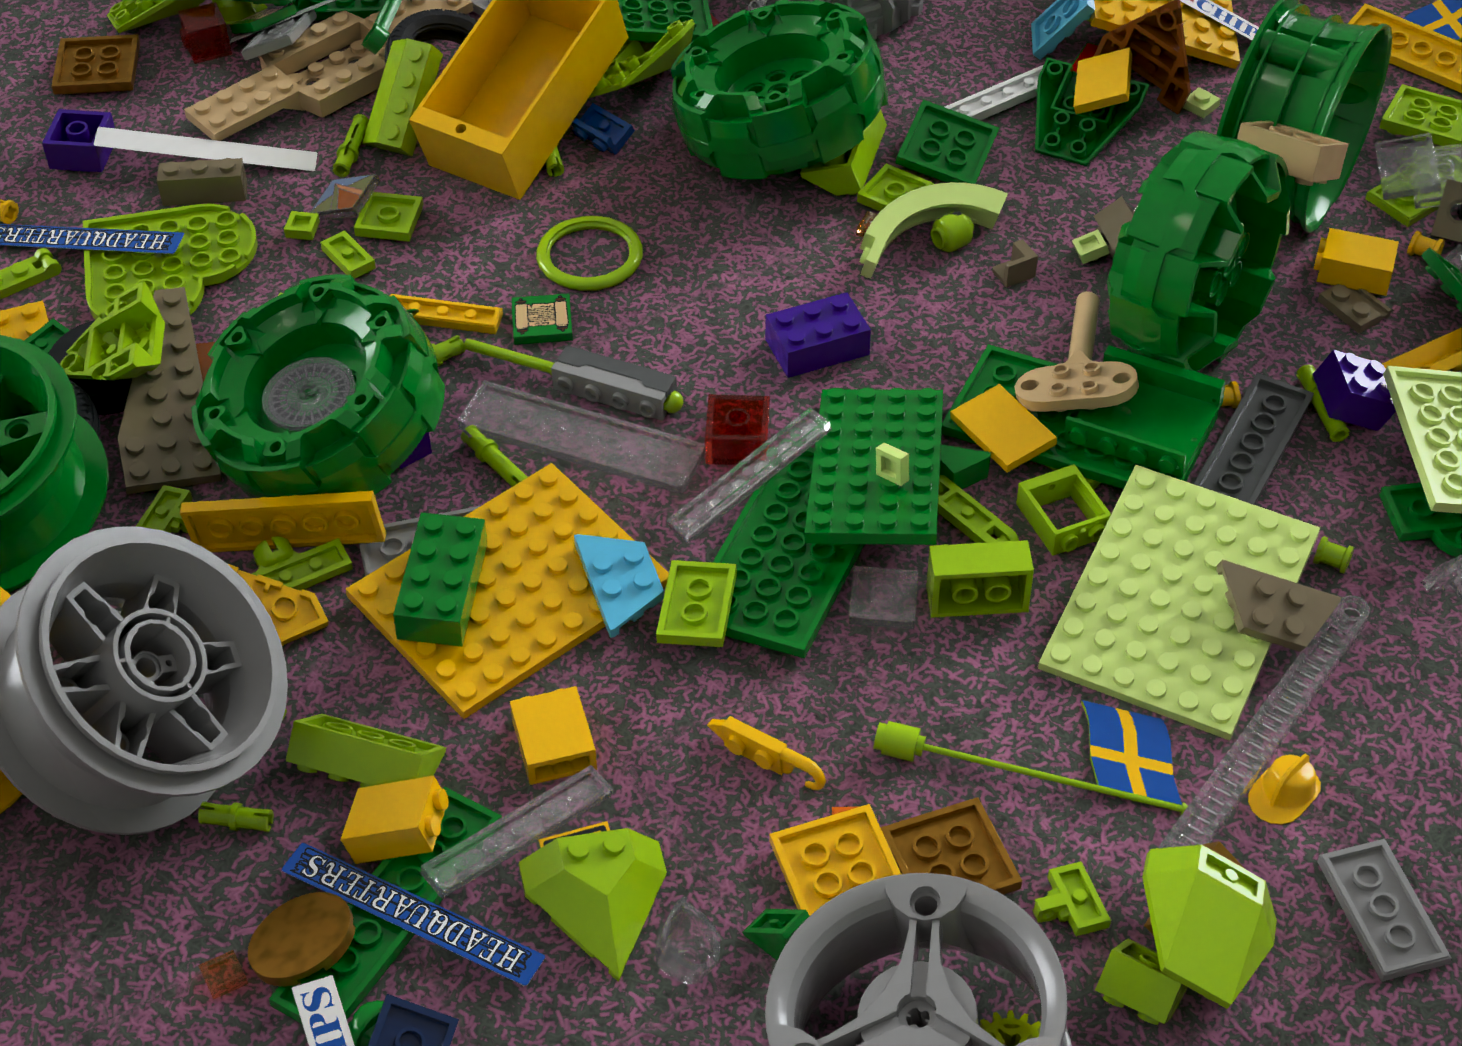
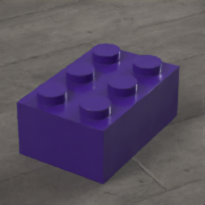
M848 292L765 315V340L787 378L870 355L871 329Z

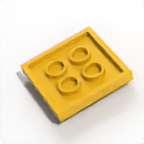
M870 804L769 834V842L796 907L800 910H806L809 915H812L817 909L837 895L855 886L875 879L901 874Z

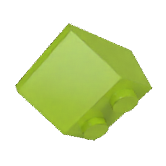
M1128 938L1111 950L1095 991L1104 994L1103 999L1106 1002L1120 1008L1126 1005L1138 1011L1137 1016L1142 1020L1158 1025L1159 1022L1165 1024L1172 1018L1188 987L1161 972L1156 951Z

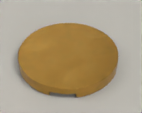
M315 892L291 899L276 908L257 927L248 946L249 964L256 975L269 985L281 987L301 984V979L314 974L323 967L326 971L330 969L347 951L355 934L353 915L349 906L341 897L335 894Z

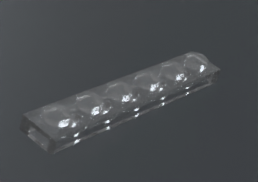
M809 407L669 517L666 521L670 529L689 544L832 430L829 421Z
M590 765L421 865L420 874L441 898H444L529 847L539 839H542L610 798L613 788Z

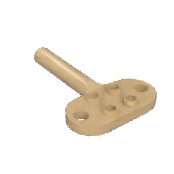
M1082 292L1076 299L1068 360L1055 366L1033 369L1017 380L1014 386L1016 398L1027 410L1036 412H1064L1075 409L1093 410L1119 405L1128 401L1137 393L1139 388L1136 370L1131 365L1116 361H1092L1100 299L1095 293Z

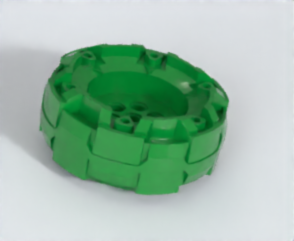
M780 0L775 1L772 5L750 11L742 10L712 29L704 31L679 54L671 67L673 77V112L690 155L696 156L710 166L719 168L721 175L729 178L766 179L768 175L784 174L813 166L819 162L826 163L864 140L862 131L875 119L881 107L888 104V91L884 78L882 57L876 41L869 32L866 19L855 9L839 3L833 4L819 0L813 2Z
M1196 131L1184 137L1178 145L1161 158L1160 163L1154 168L1147 180L1143 181L1138 190L1142 197L1131 222L1129 221L1121 227L1111 271L1108 275L1107 289L1110 309L1107 312L1110 321L1111 335L1121 338L1127 351L1199 372L1214 361L1221 363L1227 354L1238 346V339L1245 329V325L1262 311L1276 280L1271 269L1282 234H1289L1291 205L1286 185L1288 169L1281 156L1260 149L1256 145L1243 140L1223 137L1205 131Z
M323 275L301 280L299 284L286 289L283 294L269 300L258 308H252L247 312H243L229 325L207 354L213 362L206 374L201 391L196 399V404L191 407L194 429L202 445L213 457L226 477L233 484L241 488L249 498L373 491L375 495L392 483L391 473L410 456L424 434L435 430L443 408L445 384L439 376L435 352L427 335L394 295L388 296L376 288L359 284L351 275ZM311 365H328L340 369L348 376L351 383V394L346 396L347 403L312 426H286L279 423L270 413L269 398L272 390L279 381L295 370ZM309 374V380H306V376L301 377L303 382L299 383L300 380L296 379V386L293 383L289 384V386L294 387L292 390L289 388L284 390L290 391L289 395L283 393L281 396L286 397L288 395L287 402L289 407L283 410L286 412L291 408L292 410L287 413L288 415L296 411L307 413V418L311 417L309 412H313L314 416H317L319 414L316 410L320 409V412L323 413L325 412L322 408L323 406L327 409L331 407L327 404L328 401L332 404L335 403V400H330L332 387L334 389L339 386L336 384L331 387L332 384L336 383L335 380L331 381L330 384L326 382L332 379L330 376L326 381L322 380L327 376L325 374L322 375L321 379H311L313 374ZM339 389L333 390V393H339ZM333 395L332 398H338V395ZM287 403L281 404V407L287 406ZM295 413L292 417H297L299 413ZM301 414L299 418H304L305 414Z

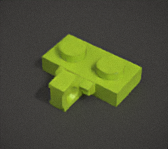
M163 485L136 526L163 530L169 533H178L181 529L183 532L188 533L180 515L181 503L193 500L190 490Z
M1081 861L1049 869L1047 879L1052 890L1047 892V896L1035 899V905L1032 909L1038 923L1051 921L1056 918L1059 919V922H1066L1068 920L1075 936L1110 927L1111 919Z

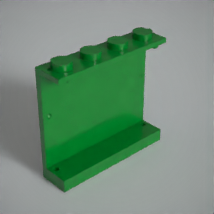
M1108 345L1104 352L1103 362L1116 361L1131 365L1136 370L1139 388L1137 393L1131 399L1119 405L1093 410L1080 409L1076 418L1067 416L1065 419V440L1183 478L1223 403L1225 380Z

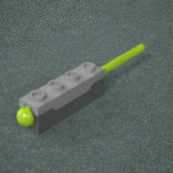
M469 338L464 343L465 350L549 373L552 376L553 389L583 397L592 402L607 404L619 410L624 409L641 414L647 418L663 421L667 413H676L683 406V397L677 391V380L674 375L566 345L556 360L557 362L554 363Z

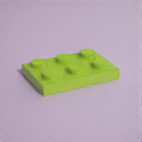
M672 560L656 631L657 643L723 647L737 576L736 564Z

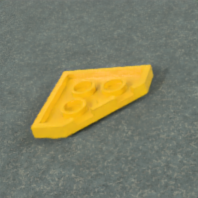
M228 564L259 597L273 621L282 646L329 626V621L315 593L304 589L300 591L283 585V582L260 574L256 576L239 570V567Z

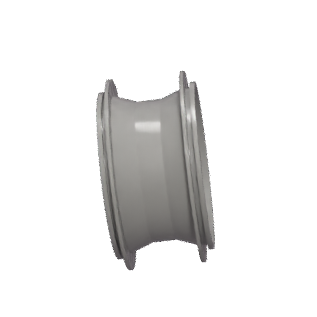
M139 526L111 527L92 531L74 538L57 549L38 568L29 584L11 595L0 606V770L13 786L32 803L52 816L76 827L99 833L118 835L149 833L169 827L190 816L201 807L200 805L203 801L207 802L217 789L239 779L255 766L271 747L281 727L287 701V668L282 644L271 617L259 597L238 573L209 550L184 537L163 530ZM110 605L122 608L121 614ZM49 642L66 662L53 665ZM203 694L205 705L197 695ZM145 746L165 764L143 759Z

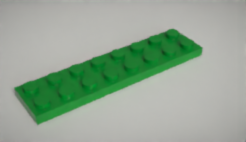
M445 786L442 789L446 791L449 803L448 808L444 812L439 836H437L433 852L384 859L372 873V875L436 905L440 904L503 824L502 815ZM347 903L353 915L355 934L347 951L330 969L326 971L323 967L314 974L301 979V984H298L302 985L333 975L347 1020L415 935L350 903ZM298 985L279 986L269 998L271 1007L302 1024L291 989Z

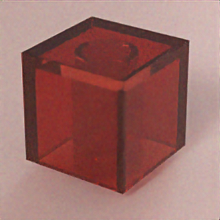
M216 2L178 11L182 27L179 29L184 48L188 49L194 64L232 55L226 23Z

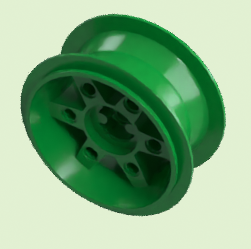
M0 335V587L10 592L28 584L38 568L57 549L74 538L87 534L99 516L106 498L109 469L105 449L98 435L89 423L77 414V401L74 389L64 369L51 355L39 347L21 339Z

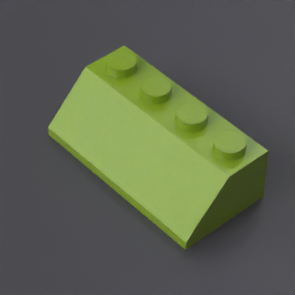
M408 38L392 42L362 144L413 156L418 139L409 119L435 83L443 53L435 46Z
M881 109L871 124L862 131L864 140L826 163L819 162L813 166L802 168L800 172L801 177L836 196L857 194L865 185L887 126Z
M318 714L293 722L286 762L297 764V769L303 772L317 773V770L329 773L328 778L332 780L348 782L351 779L359 781L360 787H368L433 776L446 752V747L326 714Z

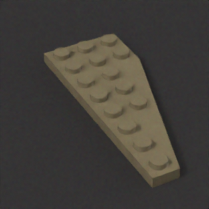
M185 287L154 291L153 298L165 322L161 364L153 371H147L136 378H132L117 437L126 494L160 490L163 485L184 487L221 481L220 468L199 440L192 420L191 407L196 404V399L203 385V379Z

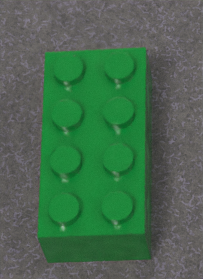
M421 512L393 614L397 639L463 647L487 548L485 519Z

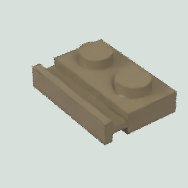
M1337 284L1319 293L1318 302L1357 333H1361L1378 324L1384 318H1389L1391 314V309L1364 289L1359 288V290Z

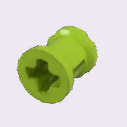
M1323 536L1317 547L1313 563H1325L1338 568L1340 573L1345 574L1355 547L1350 545L1347 548L1329 542L1328 537Z

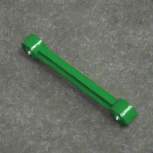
M385 0L373 27L364 38L361 45L374 55L378 53L390 35L388 30L402 0Z

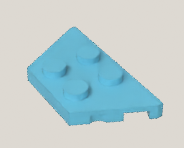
M581 534L574 535L576 550L610 638L617 636L619 628L629 620L635 622L644 615L648 608H653L664 599V589L645 542Z

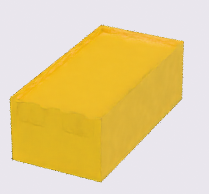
M492 0L409 119L429 166L520 200L629 38L618 0Z

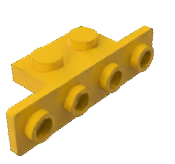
M1462 327L1381 364L1385 369L1387 366L1441 371L1452 369V372L1462 370Z

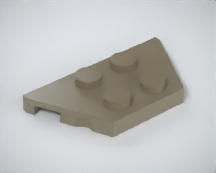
M1222 560L1217 565L1218 575L1223 574L1228 588L1225 595L1229 606L1234 612L1233 619L1238 633L1299 652L1304 650L1341 602V597L1226 560Z

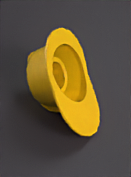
M1306 753L1301 757L1297 755H1283L1274 760L1272 765L1259 777L1249 791L1248 803L1254 814L1270 824L1279 825L1291 823L1303 814L1321 791V782L1316 775L1314 767L1309 762V755Z

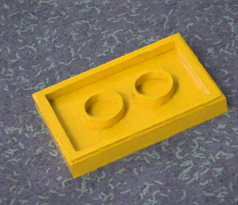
M1130 47L1078 61L1073 105L1076 114L1129 101L1132 66Z
M1000 384L950 411V419L984 451L991 452V458L1007 473L1057 445V437Z

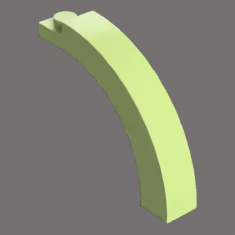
M950 182L924 186L898 197L878 213L864 235L860 249L864 251L859 261L864 265L860 275L871 279L885 249L898 235L913 226L934 221L952 211H960L965 216H968L973 223L993 229L1008 193L978 184Z

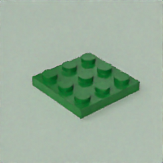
M923 99L895 163L946 183L976 184L997 137L999 127Z

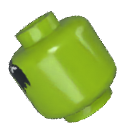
M952 211L934 221L930 232L931 239L938 249H942L945 252L956 251L971 243L974 224L968 216H965L960 211Z

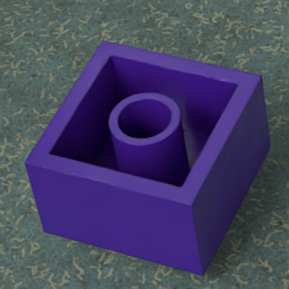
M58 109L42 142L49 169L103 172L113 148L94 146V140L98 127L115 128L111 112Z
M1333 349L1312 374L1329 418L1379 431L1396 412L1383 376L1386 370L1385 367L1376 360H1367L1357 357L1352 353H1344Z

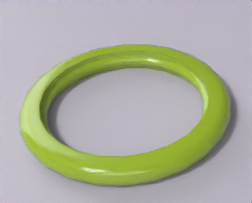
M581 216L558 223L545 233L536 250L538 266L548 279L562 287L579 291H597L622 283L633 275L643 258V245L633 229L621 221L603 216ZM585 229H598L612 232L623 238L628 244L629 256L624 265L613 272L596 277H580L564 273L556 268L551 261L550 250L557 240L567 234Z

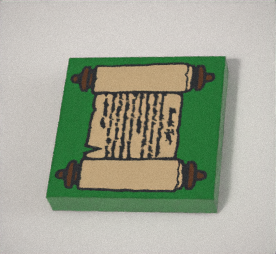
M294 4L271 6L229 26L234 34L253 33L295 15L297 10Z
M569 293L512 298L514 345L573 341Z

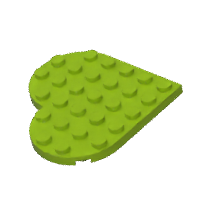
M195 204L84 220L83 228L184 233L174 254L84 249L85 292L90 313L95 320L98 317L101 319L107 317L114 309L112 302L121 293L144 281L148 285L152 296L155 290L185 287L191 315L203 299L204 286L224 283L244 270L253 260L257 251L258 240L252 221L244 213L239 215L230 211L229 206L220 204Z

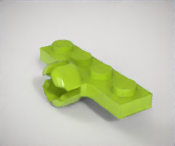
M274 536L271 537L276 547L273 552L266 540L262 541L255 548L253 553L254 560L259 569L251 574L269 577L283 582L285 586L301 591L353 569V566L339 538L303 553H297L293 550L288 539Z

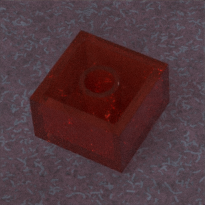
M709 394L705 432L706 464L767 466L770 432V396Z

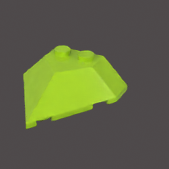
M144 281L121 293L112 302L114 309L107 317L103 319L98 317L66 351L67 355L60 362V366L64 369L68 378L97 380L136 378L147 371H153L161 364L165 322L148 285Z
M629 828L556 838L519 861L518 866L525 897L533 905L538 904L551 916V921L592 959L596 957L609 969L608 973L619 982L628 958L634 949L656 895L667 874L659 841Z

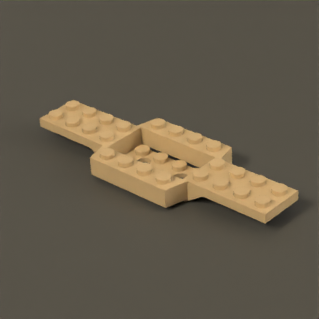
M402 0L388 32L391 34L393 29L406 17L424 10L443 9L444 11L446 9L468 14L473 11V2L470 0ZM343 10L319 23L313 24L292 45L260 55L262 71L242 79L240 82L184 109L186 118L212 140L221 141L283 108L306 110L323 118L377 90L385 69L387 41L375 55L361 44L373 27L379 12L373 13L364 19ZM350 45V47L347 48V49H345L344 51H342V52L338 51V50H340V49H342V48H344V47ZM329 55L328 59L322 62H316ZM359 59L355 63H349L352 60ZM308 66V69L300 73H295L298 70ZM316 81L312 85H307L309 82Z

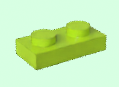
M345 230L320 242L322 251L346 275H351L354 279L376 269L375 259Z

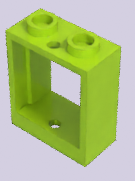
M1075 464L1022 481L1018 484L1016 505L1052 556L1063 552H1070L1077 547L1091 542H1098L1111 513ZM1071 496L1088 520L1057 530L1041 506Z

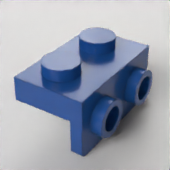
M594 103L591 104L580 120L575 118L571 123L574 128L572 132L582 141L589 139L599 151L605 152L608 150L614 155L620 151L635 131L631 124Z

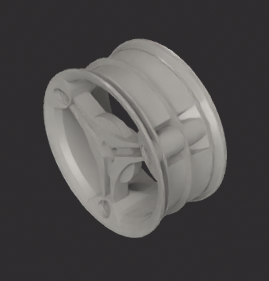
M907 873L887 876L855 886L837 895L810 915L794 932L784 946L769 981L765 1008L766 1032L770 1046H1006L978 1025L977 1005L972 990L962 977L953 970L943 966L942 949L971 953L1006 968L1026 983L1038 996L1041 1003L1042 1016L1039 1037L1027 1039L1015 1046H1072L1066 1026L1068 1008L1064 973L1059 958L1041 927L1025 910L998 891L965 878L946 874ZM919 949H930L929 962L918 961ZM903 952L899 965L893 966L879 974L868 985L861 997L857 1018L818 1040L804 1032L811 1015L819 1003L844 978L872 961Z

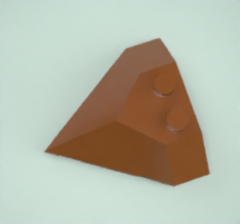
M1172 0L1103 35L1093 57L1130 47L1132 53L1131 69L1162 89L1157 101L1176 114H1179L1191 93L1181 3L1180 0Z

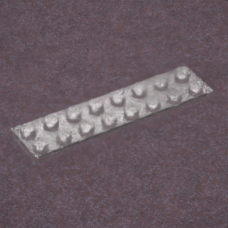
M485 380L457 419L458 429L466 431V427L475 425L485 437L683 495L706 454V444Z

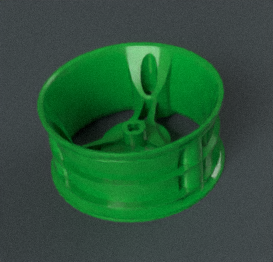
M1278 0L1263 20L1243 58L1226 101L1216 135L1237 139L1241 123L1274 122L1273 126L1279 123L1348 143L1339 179L1327 180L1326 184L1313 182L1312 186L1296 183V177L1288 175L1286 178L1291 205L1290 220L1300 223L1303 231L1312 233L1320 227L1328 210L1343 191L1367 137L1387 75L1392 50V29L1387 24H1380L1378 26L1344 24L1342 17L1337 14L1330 15L1326 20L1312 17L1309 7L1301 4L1299 0Z

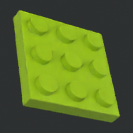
M1402 84L1382 117L1379 128L1387 130L1388 133L1393 135L1401 134L1412 137L1418 142H1430L1440 145L1446 150L1455 149L1460 151L1462 148V100Z

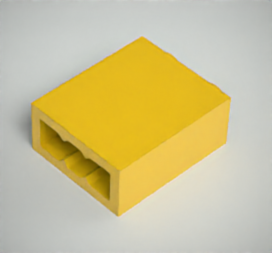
M1329 228L1327 238L1321 237L1313 268L1314 270H1319L1316 282L1330 285L1340 284L1350 289L1359 290L1360 288L1367 290L1369 293L1387 296L1399 241Z
M577 686L566 689L561 688L535 696H525L510 701L512 722L530 785L597 770L596 749Z
M434 775L358 788L340 840L355 864L433 852L437 836H439L444 812L448 808V795L440 787Z

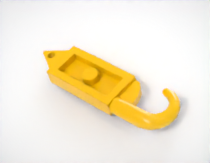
M731 716L727 720L712 719L707 724L724 741V746L733 754L742 755L756 762L761 768L765 770L770 769L780 775L783 773L790 774L797 767L811 775L815 782L806 781L805 786L807 788L817 791L824 788L826 779L822 769L810 758L787 748L786 743Z

